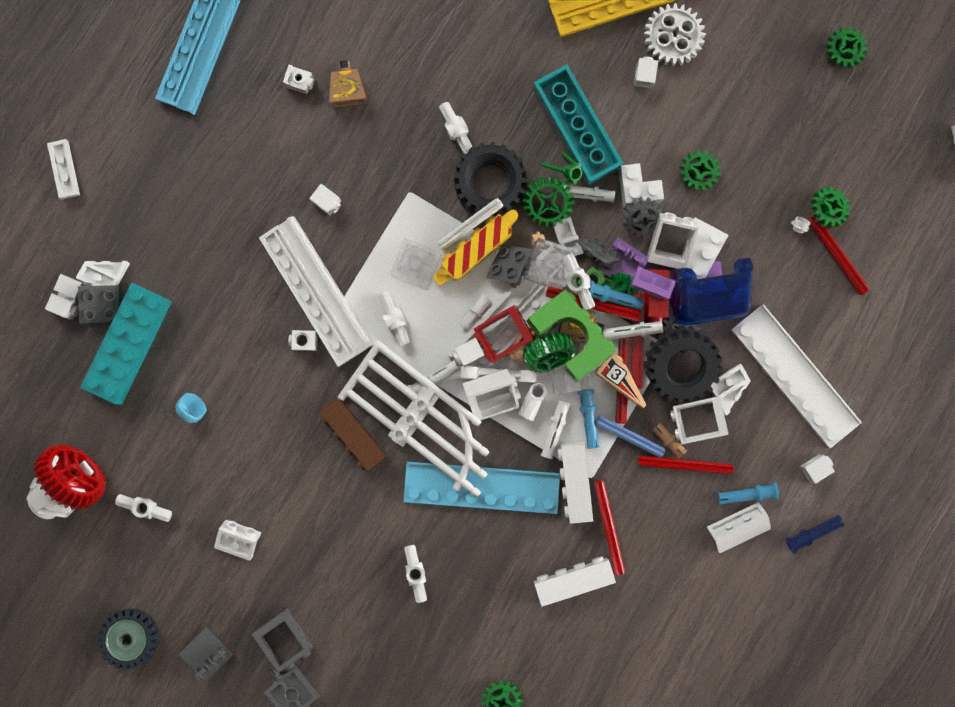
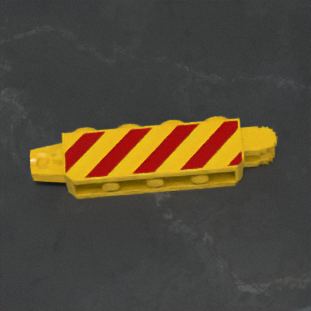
M511 210L503 216L500 214L496 217L492 215L485 222L487 225L482 229L477 228L471 233L472 237L467 242L463 240L456 246L457 250L453 254L449 252L441 259L443 262L441 263V268L433 276L434 281L439 286H442L451 279L453 281H460L511 237V226L517 221L519 216L517 211Z

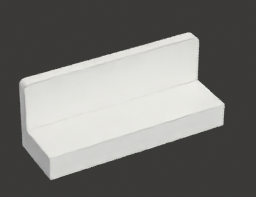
M758 502L707 526V529L715 541L718 552L722 553L770 530L771 526L767 513Z

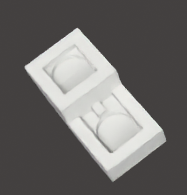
M569 216L568 219L563 218L562 224L557 220L556 226L553 228L561 251L566 255L572 253L574 256L583 254L581 246L575 242L579 238L576 235L571 217Z

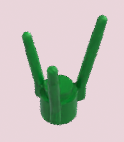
M565 151L561 152L562 155L572 164L564 168L546 163L540 164L542 167L562 172L566 178L564 179L566 184H576L582 177L581 163L576 162Z

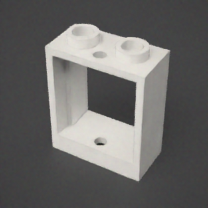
M669 212L665 214L660 213L647 254L648 262L685 270L699 229L698 222L690 217H676L675 214ZM663 223L690 229L682 255L656 249Z
M508 369L463 383L472 413L480 420L520 407L518 399H521L518 388H514L517 386L514 375L510 376ZM508 386V393L477 403L475 396Z
M720 396L675 405L673 410L670 411L672 421L677 423L678 429H675L677 441L681 440V444L729 434ZM713 403L719 431L686 437L680 410Z

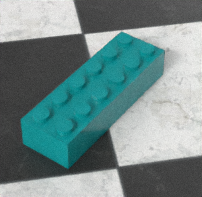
M566 64L533 83V91L568 153L576 162L581 163L582 177L586 185L590 186L619 170L624 163L569 66Z
M131 283L80 388L114 404H123L172 301Z

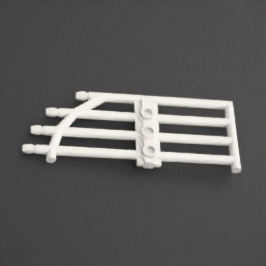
M377 340L338 397L341 400H345L348 396L391 431L388 436L402 447L408 443L456 481L453 485L455 490L459 491L463 487L470 491L472 495L478 497L481 492L476 487H473L466 480L469 469L483 479L487 476V473L472 461L473 448L483 456L489 454L488 449L472 437L468 420L472 424L479 426L481 424L480 419ZM379 351L424 385L418 394L373 360ZM368 366L413 400L407 409L362 375ZM357 381L402 415L396 424L352 390ZM438 398L458 412L462 429L433 407ZM428 413L465 441V455L422 422ZM417 428L462 462L463 467L460 474L411 436Z

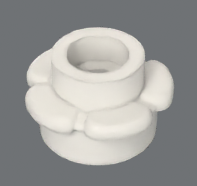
M796 217L791 224L794 231L804 233L809 230L810 222L805 218Z

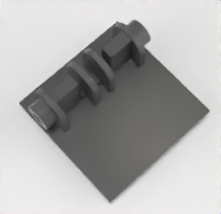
M596 237L575 240L576 243L582 246L583 253L590 258L592 257L593 260L596 259V262L606 270L609 269L611 271L615 267L613 262L621 260L617 256L616 251L606 248L602 245L603 242Z
M502 244L486 278L510 282L511 287L517 288L521 284L522 276L525 275L524 271H527L529 262L532 260V249Z
M84 283V286H78L80 324L112 322L119 309V285L92 286V283Z
M206 627L178 655L196 672L194 677L197 680L202 679L206 682L233 653Z

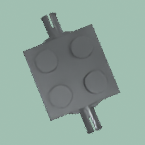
M296 665L288 672L282 674L278 673L274 666L268 670L275 680L264 693L275 707H310L311 703L319 698L318 692Z

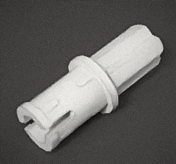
M481 295L476 304L469 308V313L460 323L461 327L469 331L478 318L482 317L481 314L491 301L484 295Z

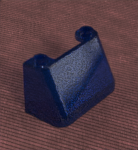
M751 258L737 260L733 266L734 274L698 279L696 273L690 268L674 269L672 280L676 282L669 301L675 320L681 325H693L746 316L750 311L752 302L754 268Z

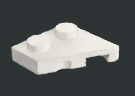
M85 261L76 279L83 283H92V286L118 285L130 264L127 261Z
M738 364L719 375L718 378L720 380L718 384L713 382L711 385L714 389L712 391L713 396H720L724 415L730 413L731 407L735 401H738L742 391L746 389L751 381L742 364Z

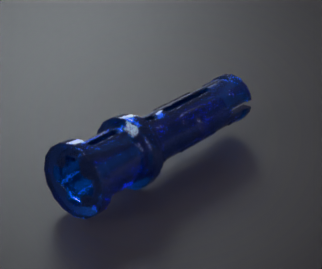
M837 515L808 531L801 530L800 534L792 538H785L786 544L790 551L795 554L797 550L805 546H811L814 540L843 527L844 522H840L842 518Z

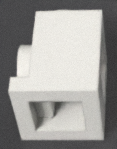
M288 65L283 83L288 89L308 94L309 89L313 88L314 78L311 72ZM298 76L302 77V80L296 81Z

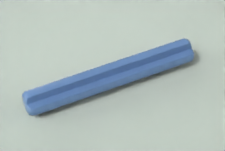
M599 416L596 420L597 426L661 458L665 453V448L602 416Z

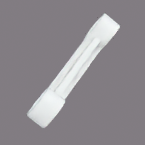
M461 366L460 378L477 379L504 369ZM508 369L510 376L514 375L516 382L536 383L537 373L535 371Z

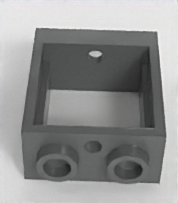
M287 608L252 633V636L278 673L282 670L285 672L295 666L293 662L299 658L301 661L311 654L310 650L313 648L312 643ZM285 621L303 649L281 663L263 635Z

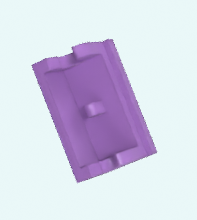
M637 266L629 287L667 301L671 296L676 281Z

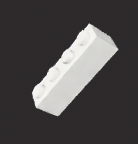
M585 441L561 444V449H558L559 461H563L560 475L561 480H565L566 487H562L563 499H567L568 506H564L565 517L569 518L570 524L592 522L593 512Z
M603 556L592 559V563L586 565L585 562L575 564L574 568L566 570V568L559 569L552 576H548V574L538 576L537 580L534 581L541 606L616 583L610 562L607 558L604 559Z

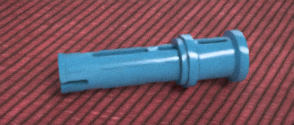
M594 281L590 282L591 288L589 292L592 297L599 299L600 302L610 301L639 311L643 307V298L611 290L608 285L601 286L595 284Z
M594 389L577 391V394L580 395L581 403L579 410L583 413L587 449L600 447L595 420L597 406L594 405Z
M776 482L765 486L758 484L750 489L718 492V500L720 505L749 500L762 502L763 499L770 498L777 500L779 499V490Z

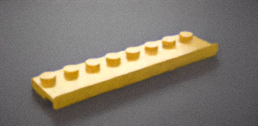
M548 0V4L559 36L563 37L676 0Z

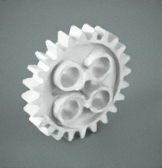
M676 3L672 9L667 4L665 10L660 7L658 13L654 11L652 14L653 18H648L647 22L649 24H646L644 28L647 31L643 35V37L647 38L644 44H650L647 51H654L651 57L653 58L658 55V62L664 59L665 65L671 61L672 66L676 64V61L681 66L684 60L689 63L691 57L695 58L697 56L696 52H700L702 49L700 46H703L705 42L702 38L706 35V33L701 32L704 30L705 25H699L702 18H695L697 12L691 14V8L685 11L684 5L678 9ZM664 21H670L672 26H666ZM682 26L689 27L690 31H684ZM658 39H665L667 44H661ZM677 44H683L685 49H679Z

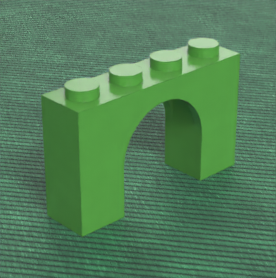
M564 290L529 316L527 323L538 337H541L555 325L563 322L576 324L583 330L586 336L585 349L564 366V370L573 381L578 383L612 357L615 353V346L610 339H605L601 334L602 330L599 325L592 323L588 312L578 306L576 297Z

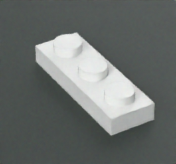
M63 139L47 143L58 197L62 200L80 196L68 140Z

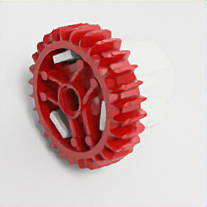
M62 443L49 446L38 456L34 463L33 471L35 472V478L30 485V491L26 498L28 505L34 514L44 519H52L56 516L66 518L76 508L78 510L87 509L102 497L106 489L105 476L101 475L103 470L98 469L99 464H95L93 462L94 459H90L88 454L82 452V449L77 450L76 446L71 448L69 444L64 446Z

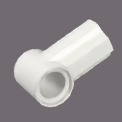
M536 382L530 385L518 415L531 421L534 420L547 393L546 387L543 384ZM535 386H541L543 389V393L538 397L532 394Z

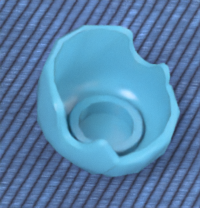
M191 393L184 394L175 406L179 418L187 423L198 422L207 411L205 403L201 398Z

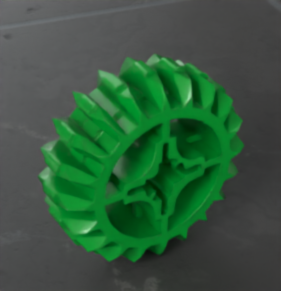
M552 175L548 176V181H545V177L541 176V183L534 179L535 186L532 184L528 185L531 191L525 190L524 194L528 197L523 198V202L528 204L524 205L523 209H530L526 213L527 217L533 214L534 216L531 221L534 222L536 219H539V226L544 221L545 227L549 226V222H552L553 227H555L556 220L560 224L563 223L562 216L566 219L569 218L566 211H573V208L568 205H574V201L568 199L574 197V194H567L571 190L570 186L563 188L566 184L565 180L559 184V177H556L554 182L551 181ZM543 187L555 188L550 193H545L539 190ZM560 192L565 202L563 208L555 200ZM534 194L537 195L538 199L541 201V205L538 210H536L533 205ZM553 196L552 205L544 206L545 198L547 197L548 199V197L551 198ZM546 210L557 212V214L546 216L542 213Z
M551 332L548 335L544 334V336L537 337L536 340H532L531 344L526 346L523 350V359L530 371H535V373L546 371L548 373L551 370L561 368V366L565 365L575 356V344L566 333L556 332L553 334Z

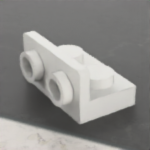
M225 520L218 530L214 548L250 561L261 532L237 524L234 521Z

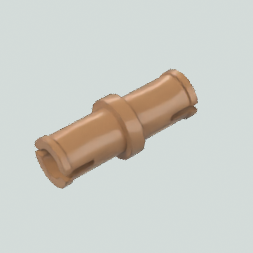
M661 422L652 429V432L662 440L663 445L667 446L678 459L687 452V449L675 439L676 436L672 435Z

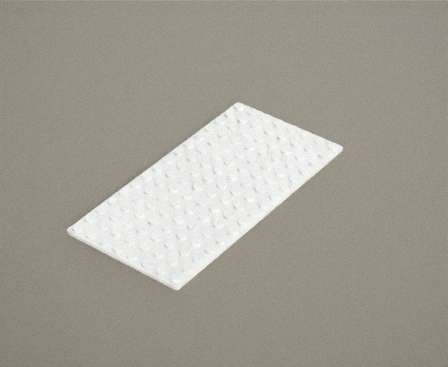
M410 192L406 195L344 297L373 344L377 340L380 341L423 376L428 377L454 361L447 354L468 332L461 327L460 323L469 313V308H472L481 295H484L491 303L481 314L483 316L510 287V282L486 278L500 249L498 247L460 281H453L451 279L442 286H439L434 281L433 276L441 268V263L443 262L441 259L449 252L453 254L457 250L456 246L463 240L467 242L472 237L471 233L474 230L469 231L448 248L442 249L438 241L461 225L462 222ZM567 285L562 289L574 293ZM384 292H390L395 306L401 308L407 322L404 328L410 343L405 346H399L394 331L388 330L384 321L383 313L385 310L379 298V295ZM594 310L596 312L594 322L604 324L605 329L632 325L618 316ZM560 323L553 329V334L558 332ZM650 335L644 337V361H647L646 351H650L652 348L649 344L651 341H657V339ZM631 337L630 366H629V372H630L631 376H632V339H633V337ZM613 339V340H611V341H617V342H618V354H617V355L619 356V339ZM574 342L576 350L575 356H577L579 350V342ZM508 355L496 361L490 367L495 369L529 370L525 362L519 366ZM643 363V388H642V389H638L641 395H643L645 389L647 388L648 384L650 383V381H649V379H648V377L646 376V373H645V372H646V368H645V366H644V363ZM565 365L548 373L546 371L543 373L537 372L536 382L543 384L546 387L547 393L534 420L531 421L518 415V412L530 385L533 383L516 382L517 386L514 388H518L521 399H518L520 407L490 418L543 449L552 424L551 418L555 415L558 401L571 404L565 418L566 424H563L553 456L559 459L558 449H561V444L585 441L588 477H594L617 436L597 426L600 447L587 449L583 413L579 410L581 403L580 395L577 394V391L594 389V405L597 406L595 420L602 416L616 423L617 390L594 374L597 369L593 370L578 383H575L564 370ZM461 371L437 384L440 388L470 405L463 383L474 379L460 378ZM506 386L475 397L478 403L508 393L509 389ZM535 386L532 390V394L536 397L543 393L541 386ZM629 399L627 406V420L636 406V404Z

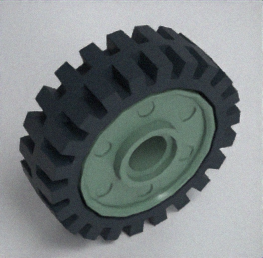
M125 609L111 615L100 627L101 631L97 637L99 638L97 646H100L98 650L104 655L102 658L104 660L107 659L109 665L114 664L115 668L127 670L142 665L150 659L158 647L159 636L157 634L159 629L155 627L157 625L156 622L151 620L152 617L150 615H146V612L139 611V609ZM126 634L131 636V638H132V642H131V643H129V642L126 641V639H125V635H126Z

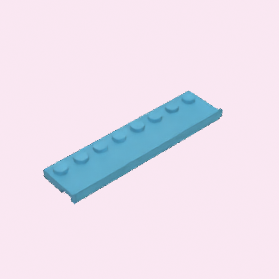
M194 0L155 99L157 101L195 115L241 0Z
M406 462L403 502L557 514L560 473L480 467V469L487 473V476L483 479L469 469L466 480L481 492L476 497L463 487L459 491L455 490L453 485L456 481L433 463ZM448 465L458 474H460L463 467L460 465Z

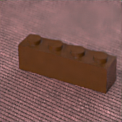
M339 397L333 399L319 411L322 415L320 416L322 422L334 429L332 434L337 440H343L346 444L344 448L351 456L354 454L357 457L358 461L356 463L363 471L365 469L370 471L387 457L386 453Z

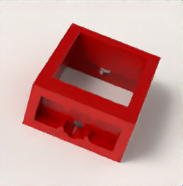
M649 270L669 278L670 270ZM644 292L645 320H648V323L663 322L664 319L668 318L669 299L665 301Z
M516 305L509 307L473 328L475 331L473 334L474 338H476L479 344L482 343L485 349L483 353L488 361L491 360L492 363L535 339ZM511 315L524 340L497 355L483 330Z

